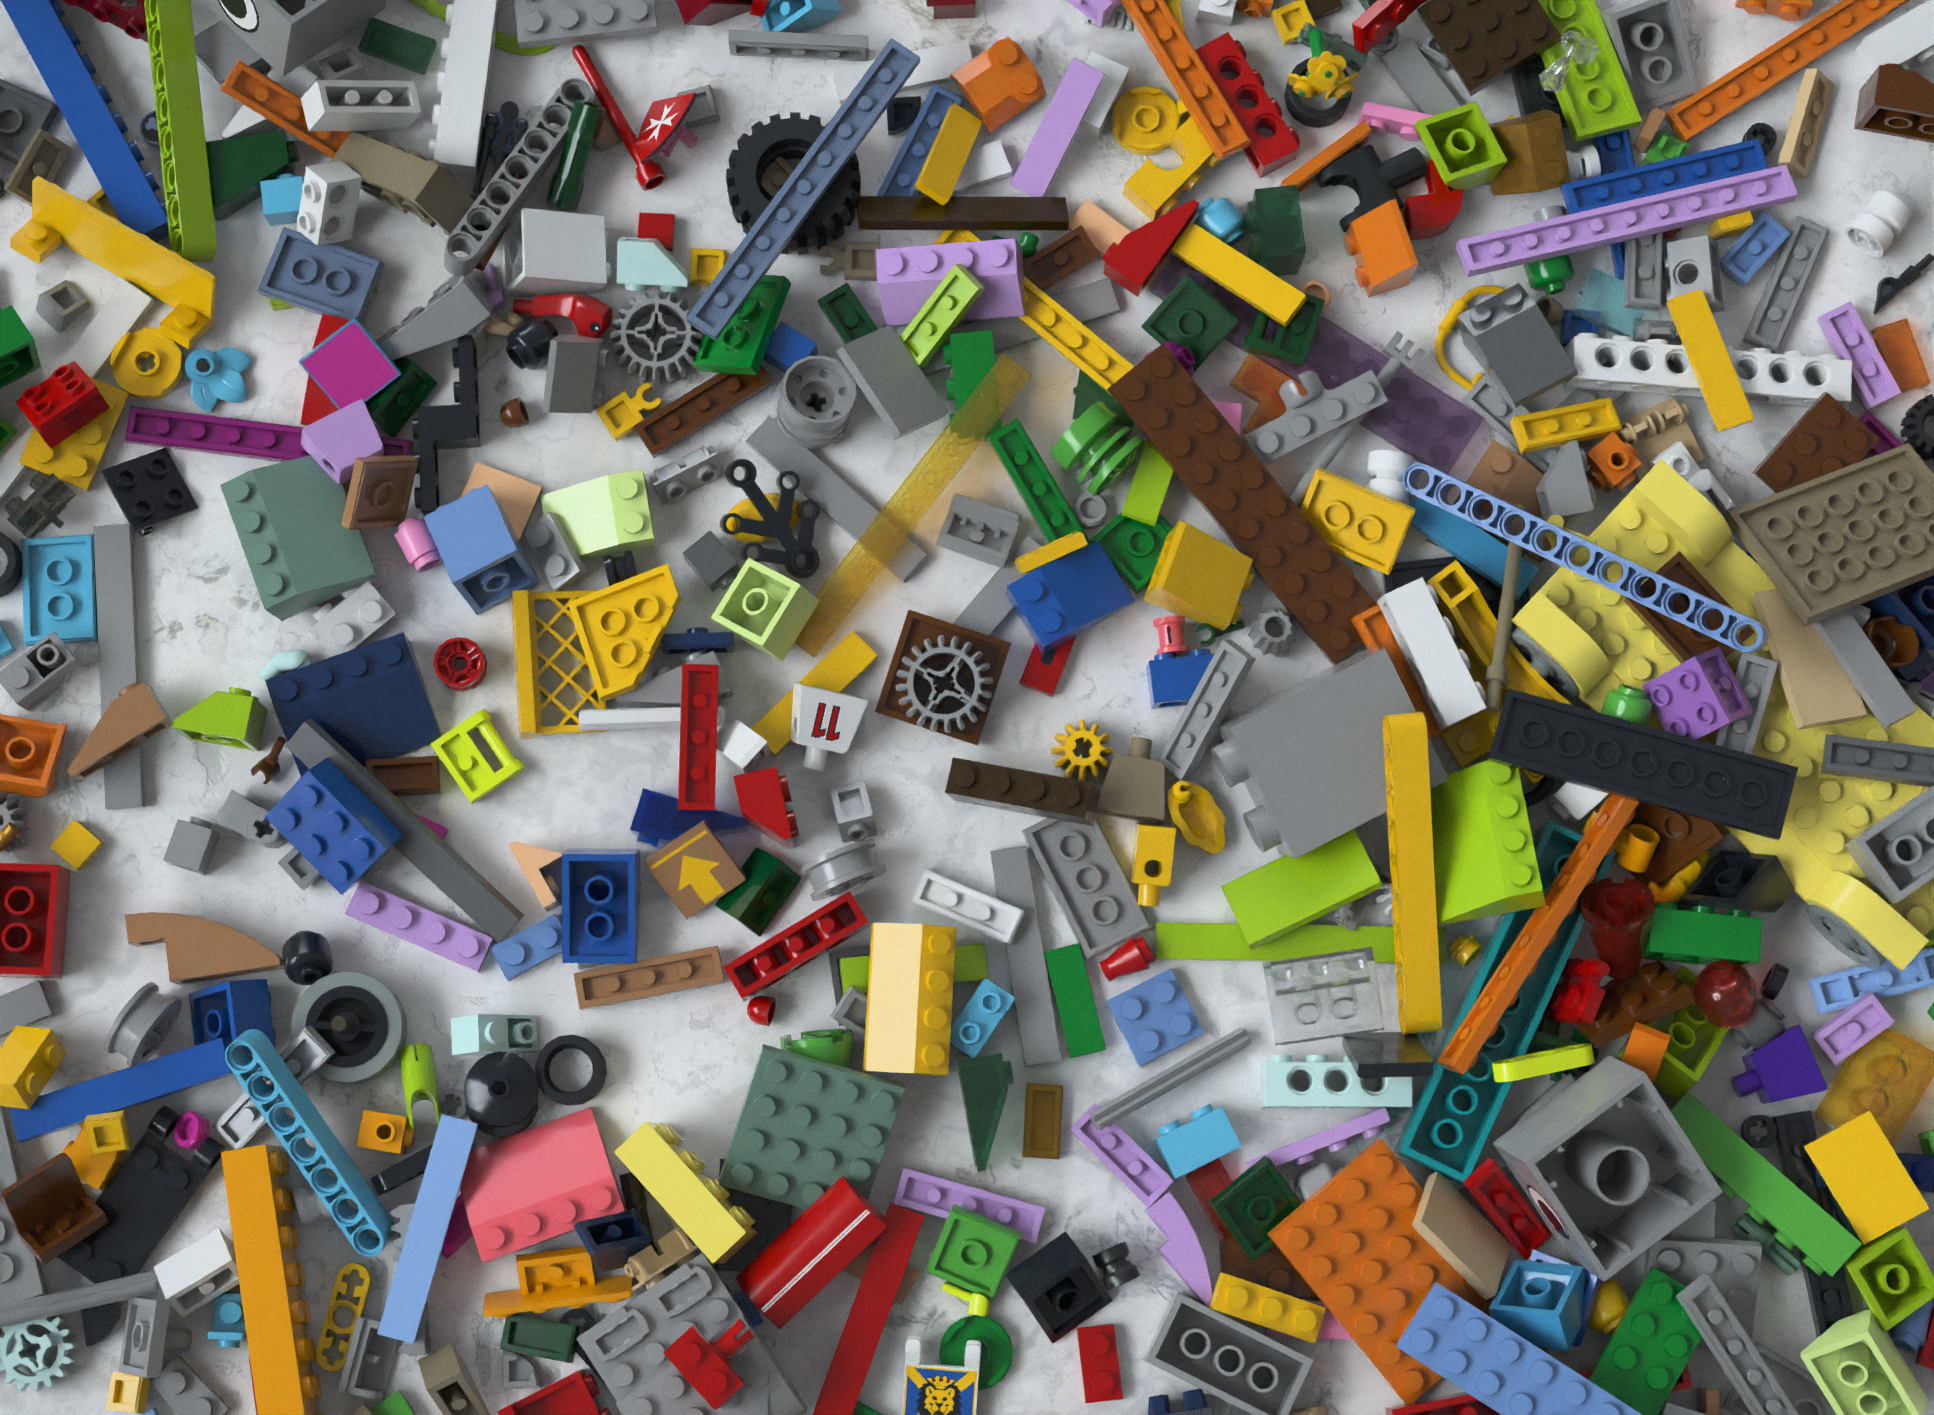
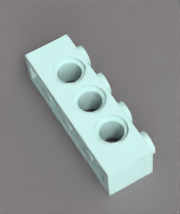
M1270 1055V1062H1263L1261 1064V1108L1380 1109L1386 1107V1109H1407L1412 1107V1077H1380V1089L1377 1092H1371L1365 1087L1364 1078L1357 1076L1348 1056H1343V1062H1328L1327 1055L1306 1056V1062H1292V1055ZM1296 1071L1304 1073L1308 1078L1309 1084L1304 1092L1296 1091L1291 1086L1290 1078ZM1330 1072H1338L1344 1077L1345 1086L1342 1091L1335 1092L1329 1088L1327 1077Z

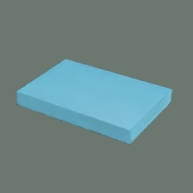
M94 534L21 539L24 644L26 646H34L52 631L59 636L64 644L98 642Z

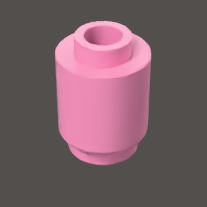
M411 517L398 525L399 531L396 532L395 538L411 567H415L418 572H425L442 562V558L424 519L418 520L417 517Z

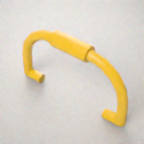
M1481 285L1469 290L1461 299H1456L1438 326L1439 333L1435 341V357L1439 366L1449 378L1468 391L1483 377V374L1477 372L1472 381L1458 374L1445 358L1444 341L1446 336L1450 335L1457 325V316L1466 311L1468 303L1474 297L1482 294L1497 295L1506 290L1497 285Z

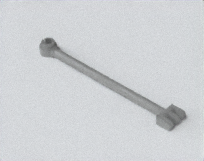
M1399 331L1395 333L1382 351L1390 358L1376 377L1383 392L1401 367L1408 372H1412L1426 353L1420 348L1414 353L1412 359L1407 356L1415 344L1411 340H1408L1401 350L1395 347L1403 337V334ZM1367 413L1340 426L1289 495L1297 507H1299L1306 496L1315 470L1318 467L1327 469Z

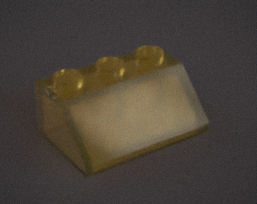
M1886 1028L1846 1058L1814 1115L1837 1128L1870 1110L1893 1148L1934 1076V1052L1914 1039Z

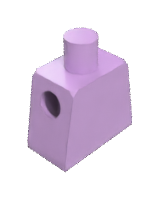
M362 399L302 428V447L338 484L351 480L357 457H380L384 454L382 441Z

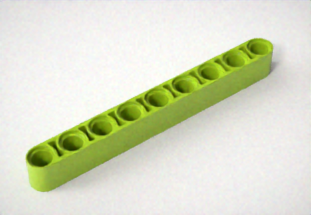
M144 0L171 251L178 253L189 262H212L216 256L217 241L190 0Z

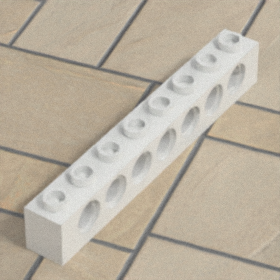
M1580 333L1574 336L1565 346V351L1577 369L1578 375L1565 381L1564 387L1704 399L1683 344L1670 345L1663 339L1635 342L1629 336L1601 339L1594 333ZM1725 345L1748 403L1810 408L1823 392L1830 394L1843 407L1851 402L1852 360H1840V356L1835 354H1823L1818 356V358L1806 357L1805 353L1801 351L1785 352L1784 355L1772 354L1771 350L1766 348L1738 351L1735 346ZM1598 355L1607 357L1611 367L1602 366L1598 361ZM1632 359H1640L1645 365V371L1637 369ZM1667 361L1677 364L1679 374L1673 373L1668 368ZM1737 367H1741L1747 372L1748 380L1738 375ZM1771 370H1775L1780 373V375L1782 376V383L1774 380V378L1771 375ZM1806 373L1815 377L1817 386L1807 381Z

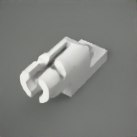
M1681 441L1674 442L1648 462L1653 468L1660 459L1665 461L1700 492L1721 513L1725 520L1728 512L1736 509L1735 503L1723 490L1709 469L1701 470Z

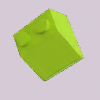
M1476 101L1416 121L1414 124L1446 186L1460 190L1463 189L1464 191L1492 181L1507 162Z
M230 687L229 693L216 691L173 720L172 728L189 740L259 751L268 709L259 702V698L251 696V691Z
M1897 1226L1865 1245L1861 1244L1847 1262L1846 1268L1882 1331H1888L1934 1298V1276L1906 1227Z

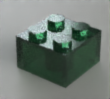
M1297 185L1255 189L1251 201L1246 204L1247 213H1243L1245 218L1244 232L1251 235V246L1247 248L1248 258L1276 276L1298 274L1306 254Z

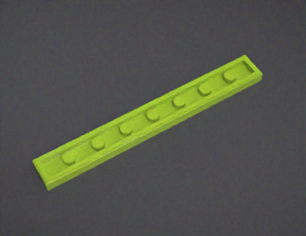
M1156 922L1155 959L1395 964L1393 926H1355L1354 931H1351L1340 925H1303L1251 950L1239 924ZM1437 927L1439 964H1446V927Z

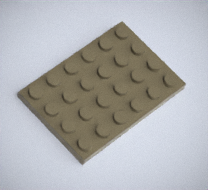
M1909 443L1728 512L1726 518L1728 525L1805 626L1934 575V474Z

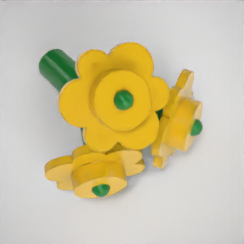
M1311 31L1308 35L1312 58L1307 63L1308 71L1306 76L1289 73L1287 77L1288 84L1293 86V91L1296 94L1306 98H1311L1313 94L1321 96L1323 91L1326 92L1324 96L1326 100L1331 97H1336L1337 100L1348 97L1355 88L1353 83L1359 77L1358 72L1345 78L1343 70L1346 67V61L1344 57L1340 55L1333 56L1331 52L1325 51L1322 31Z

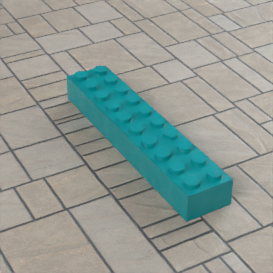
M1551 820L1541 826L1534 841L1544 895L1582 838V835ZM1612 850L1607 856H1604L1596 869V877L1588 886L1584 887L1577 898L1576 908L1569 916L1564 918L1557 929L1556 939L1550 946L1544 949L1538 959L1536 970L1524 980L1518 990L1516 1001L1504 1011L1498 1021L1499 1025L1492 1037L1486 1039L1478 1052L1479 1057L1472 1068L1466 1070L1463 1075L1447 1070L1437 1060L1536 908L1501 914L1435 1058L1433 1075L1427 1076L1393 1153L1434 1173L1438 1171L1444 1178L1459 1185L1463 1184L1462 1182L1471 1175L1513 1082H1495L1491 1063L1525 1055L1616 851Z

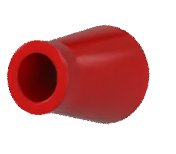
M1141 935L1136 939L1131 937L1109 957L1099 962L1110 982L1119 977L1150 969L1149 964L1155 962L1156 959L1146 940Z

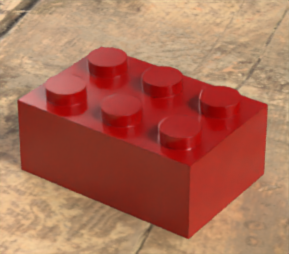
M0 863V977L62 979L71 870L60 865Z

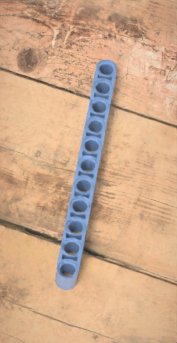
M1416 463L1409 466L1403 474V485L1411 494L1738 651L1756 653L1767 645L1769 639L1768 630L1761 622L1435 467ZM1426 471L1430 479L1429 484L1426 488L1419 490L1416 485L1417 476ZM1454 486H1458L1461 490V498L1456 504L1451 505L1447 499L1448 492ZM1490 501L1493 506V513L1490 518L1482 520L1479 516V508L1484 502ZM1521 516L1525 521V529L1521 534L1515 536L1511 531V522L1516 517ZM1553 531L1557 535L1558 542L1554 549L1547 551L1543 547L1542 541L1547 533ZM1587 547L1590 551V560L1586 565L1580 567L1575 562V554L1578 549ZM1619 562L1623 567V576L1617 582H1611L1607 574L1608 568L1613 563ZM1652 578L1656 583V592L1653 596L1645 598L1640 592V586L1644 580ZM1680 594H1686L1690 599L1689 609L1683 614H1678L1673 607L1674 599ZM1713 610L1721 611L1724 617L1722 626L1717 630H1711L1706 621L1708 614ZM1752 625L1757 630L1758 638L1753 645L1746 647L1740 640V634L1745 627Z

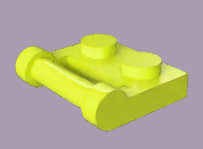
M486 709L478 711L430 744L472 805L526 769L521 759L514 757L491 724L490 720L492 717ZM474 730H479L504 766L496 773H494L468 735Z

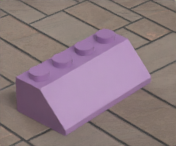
M1016 238L876 249L877 286L886 326L890 324L892 327L909 325L955 264H963L985 287L984 291L960 322L1025 317L1023 247Z

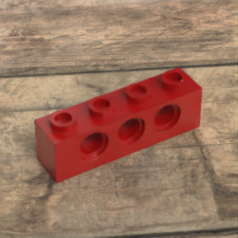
M1229 32L1196 49L1195 51L1251 140L1250 146L1243 149V152L1259 178L1261 179L1295 160L1300 148L1299 136L1292 126L1287 127L1283 121L1279 103L1275 98H1269L1265 92L1263 78L1257 69L1252 70L1247 63V55L1240 41H1234ZM1225 70L1233 71L1237 74L1238 78L1234 80L1226 79L1222 76L1221 72ZM1250 99L1256 106L1247 109L1242 107L1239 101ZM1262 127L1268 128L1273 132V136L1268 138L1262 137L1258 134L1257 129Z
M848 891L733 960L723 968L745 1002L869 927V923L851 892Z

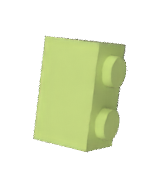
M643 469L606 475L540 496L543 516L548 512L558 515L581 560L600 558L610 554H623L624 551L628 550L635 552L657 548L647 482Z

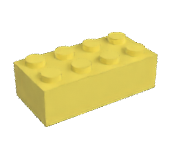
M646 1121L614 1153L713 1264L727 1263L757 1234L756 1230L752 1227L756 1221L742 1206L738 1208L736 1205L733 1206L727 1199L731 1195L729 1190L724 1186H720L717 1178L713 1180L706 1176L703 1172L706 1168L704 1162L693 1151L689 1153L680 1147L678 1143L682 1141V1138L669 1124L664 1125L661 1122L658 1124Z

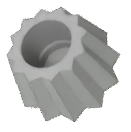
M1269 607L1264 613L1257 612L1255 620L1249 622L1251 631L1248 636L1253 640V647L1259 648L1263 655L1271 653L1276 657L1281 651L1289 652L1290 644L1296 642L1294 634L1298 629L1292 624L1293 617L1285 615L1282 609L1274 611Z

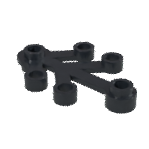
M736 459L730 462L725 472L727 481L733 487L741 488L765 522L745 519L736 513H727L720 520L721 530L730 535L741 532L777 538L785 551L765 549L757 542H748L741 548L740 554L745 562L747 561V550L749 547L754 546L758 551L757 557L753 559L754 561L785 565L787 572L796 578L812 576L817 571L820 562L819 554L812 546L815 520L820 515L818 503L813 500L801 501L796 509L797 516L801 519L797 540L789 530L794 494L800 484L799 476L793 471H784L777 476L776 485L780 493L776 512L755 482L757 470L754 464L747 459ZM737 467L743 468L745 472L744 478L740 481L734 477V470ZM786 475L791 476L793 479V485L789 489L783 485V478ZM807 504H810L814 510L813 515L809 518L803 513V508ZM730 517H734L737 521V527L733 531L729 530L726 526V522ZM799 554H803L806 558V563L803 567L797 566L795 561Z

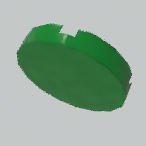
M972 1315L960 1318L949 1326L941 1339L939 1350L941 1364L964 1366L967 1341H981L978 1390L991 1388L1004 1379L1011 1367L1013 1349L1010 1336L1002 1325L989 1317Z

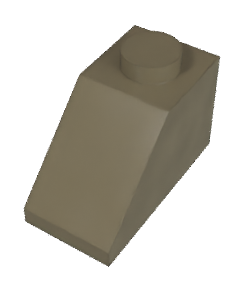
M452 1343L418 1360L426 1390L443 1415H490L466 1364Z

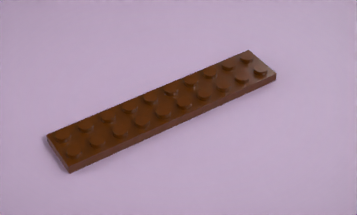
M1164 343L1161 344L1107 389L1108 392L1239 552L1253 559L1252 568L1332 665H1336L1363 642L1351 619L1377 605L1376 602Z

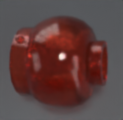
M1723 960L1715 961L1707 965L1695 978L1693 998L1699 1011L1706 1016V1021L1719 1028H1734L1747 1022L1754 1014L1756 984L1749 971L1741 965Z

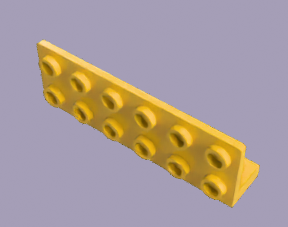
M37 176L32 181V218L10 238V248L41 264L62 244L174 308L160 322L159 333L187 349H190L214 324L217 278L208 270L196 266L182 258L178 253L166 249L152 241L148 236L138 233L122 224L118 219L110 217L92 207L88 202L80 200L62 190L58 185L50 183L40 176Z

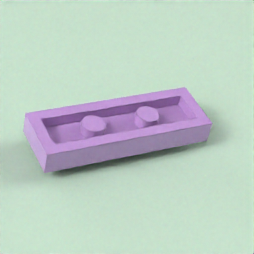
M1851 301L1821 315L1817 319L1834 353L1840 356V360H1852V385L1866 411L1898 397L1902 393Z
M1094 1103L1069 1130L1149 1208L1174 1180L1116 1123L1102 1130H1097L1089 1116L1094 1110L1100 1108Z

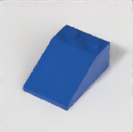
M1099 541L1037 568L1008 585L1006 592L1008 599L1042 655L1135 602Z
M567 849L562 853V963L637 962L640 849Z

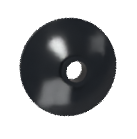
M495 1052L479 1059L469 1070L464 1084V1096L470 1111L482 1122L493 1126H509L524 1119L533 1109L539 1091L538 1079L531 1065L520 1056L508 1052ZM503 1081L505 1083L506 1091L504 1094L496 1095L493 1092V1086L496 1082Z

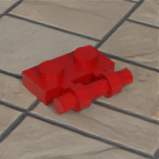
M1578 958L1568 959L1561 973V976H1564L1562 984H1556L1542 1018L1564 1024H1593L1605 994V990L1600 988L1599 985L1602 978L1609 974V965L1597 958H1588L1584 961Z

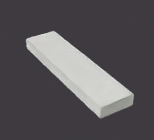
M968 40L912 51L920 56V63L899 92L954 81L950 78V75L973 59ZM875 59L833 68L841 105Z
M718 706L717 726H723L725 722V707ZM680 707L581 710L579 712V730L680 727Z

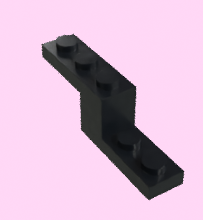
M472 335L459 337L458 347H453L452 349L454 369H459V381L454 382L453 385L455 403L460 404L417 407L418 418L412 419L414 440H419V453H413V457L418 459L416 474H420V487H415L414 500L416 509H421L424 516L435 511L440 506L438 449L481 447L477 344Z

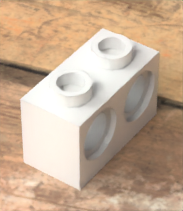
M341 160L306 166L296 229L317 246L352 239L362 176Z

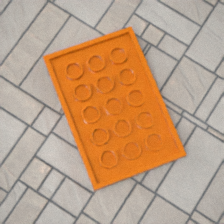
M1378 1138L1268 1232L1267 1235L1403 1403L1410 1404L1442 1378V1376L1396 1347V1343L1434 1282L1436 1281L1490 1317L1489 1307L1495 1296L1485 1300L1412 1227L1424 1190L1384 1140Z

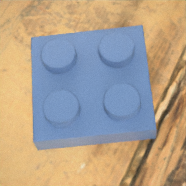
M1171 968L1106 1001L1139 1067L1204 1034Z

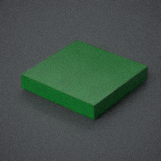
M1160 512L1155 526L1122 516L1120 513L1090 539L1089 543L1100 542L1118 574L1138 594L1150 583L1166 536L1174 527Z

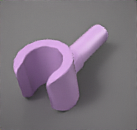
M488 263L485 268V274L491 291L486 294L493 304L492 314L504 308L506 302L496 283L493 265Z

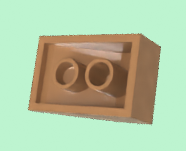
M1493 440L1466 483L1510 504L1527 505L1529 513L1542 518L1535 488L1542 479L1543 474L1523 457ZM1461 492L1459 493V495L1457 496L1456 500L1452 505L1456 504L1460 500ZM1486 501L1479 508V516L1482 520L1490 518L1493 513V506L1490 501ZM1569 518L1563 519V520H1564V526L1566 525V523H1567V521L1569 520ZM1490 532L1491 534L1495 535L1499 539L1509 544V540ZM1544 536L1542 541L1545 550L1550 551L1552 546L1548 538ZM1523 548V553L1525 555L1529 556L1530 558L1534 559L1540 564L1545 559L1544 557L1528 549Z

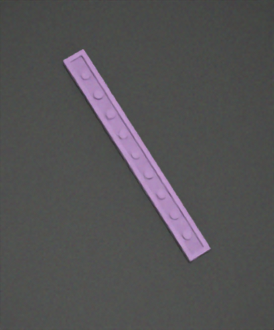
M1785 164L1458 240L1456 249L1466 276L1472 277L1712 221L1749 210L1755 211L1793 202L1797 198L1798 192Z

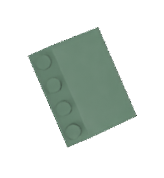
M311 456L253 469L220 485L264 609L281 621L378 576L361 529L349 530L341 525L348 495L344 483H336Z

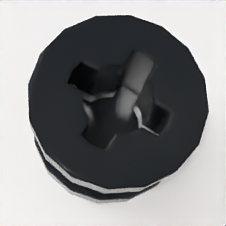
M632 550L624 551L622 556L614 557L611 554L603 556L609 586L637 575Z

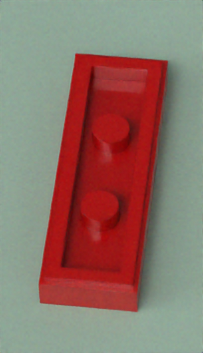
M1490 1157L1462 1182L1523 1259L1527 1260L1531 1256L1533 1249L1537 1250L1552 1236L1499 1165Z

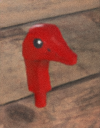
M579 292L556 293L533 297V300L514 299L513 301L514 313L532 314V317L535 318L562 316L571 319L576 325L578 335L601 339L610 328L613 318V309L596 297Z

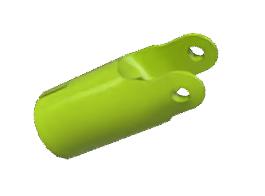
M424 1043L415 1044L417 1061L414 1044L407 1045L399 1051L407 1117L412 1130H414L412 1107L420 1100H429L433 1103L438 1125L441 1118L432 1047Z

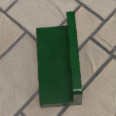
M404 356L392 360L402 371L401 375L365 402L372 421L393 438L437 385V382L418 364Z
M757 847L741 868L746 875V880L721 896L716 903V907L761 937L802 877L781 860Z

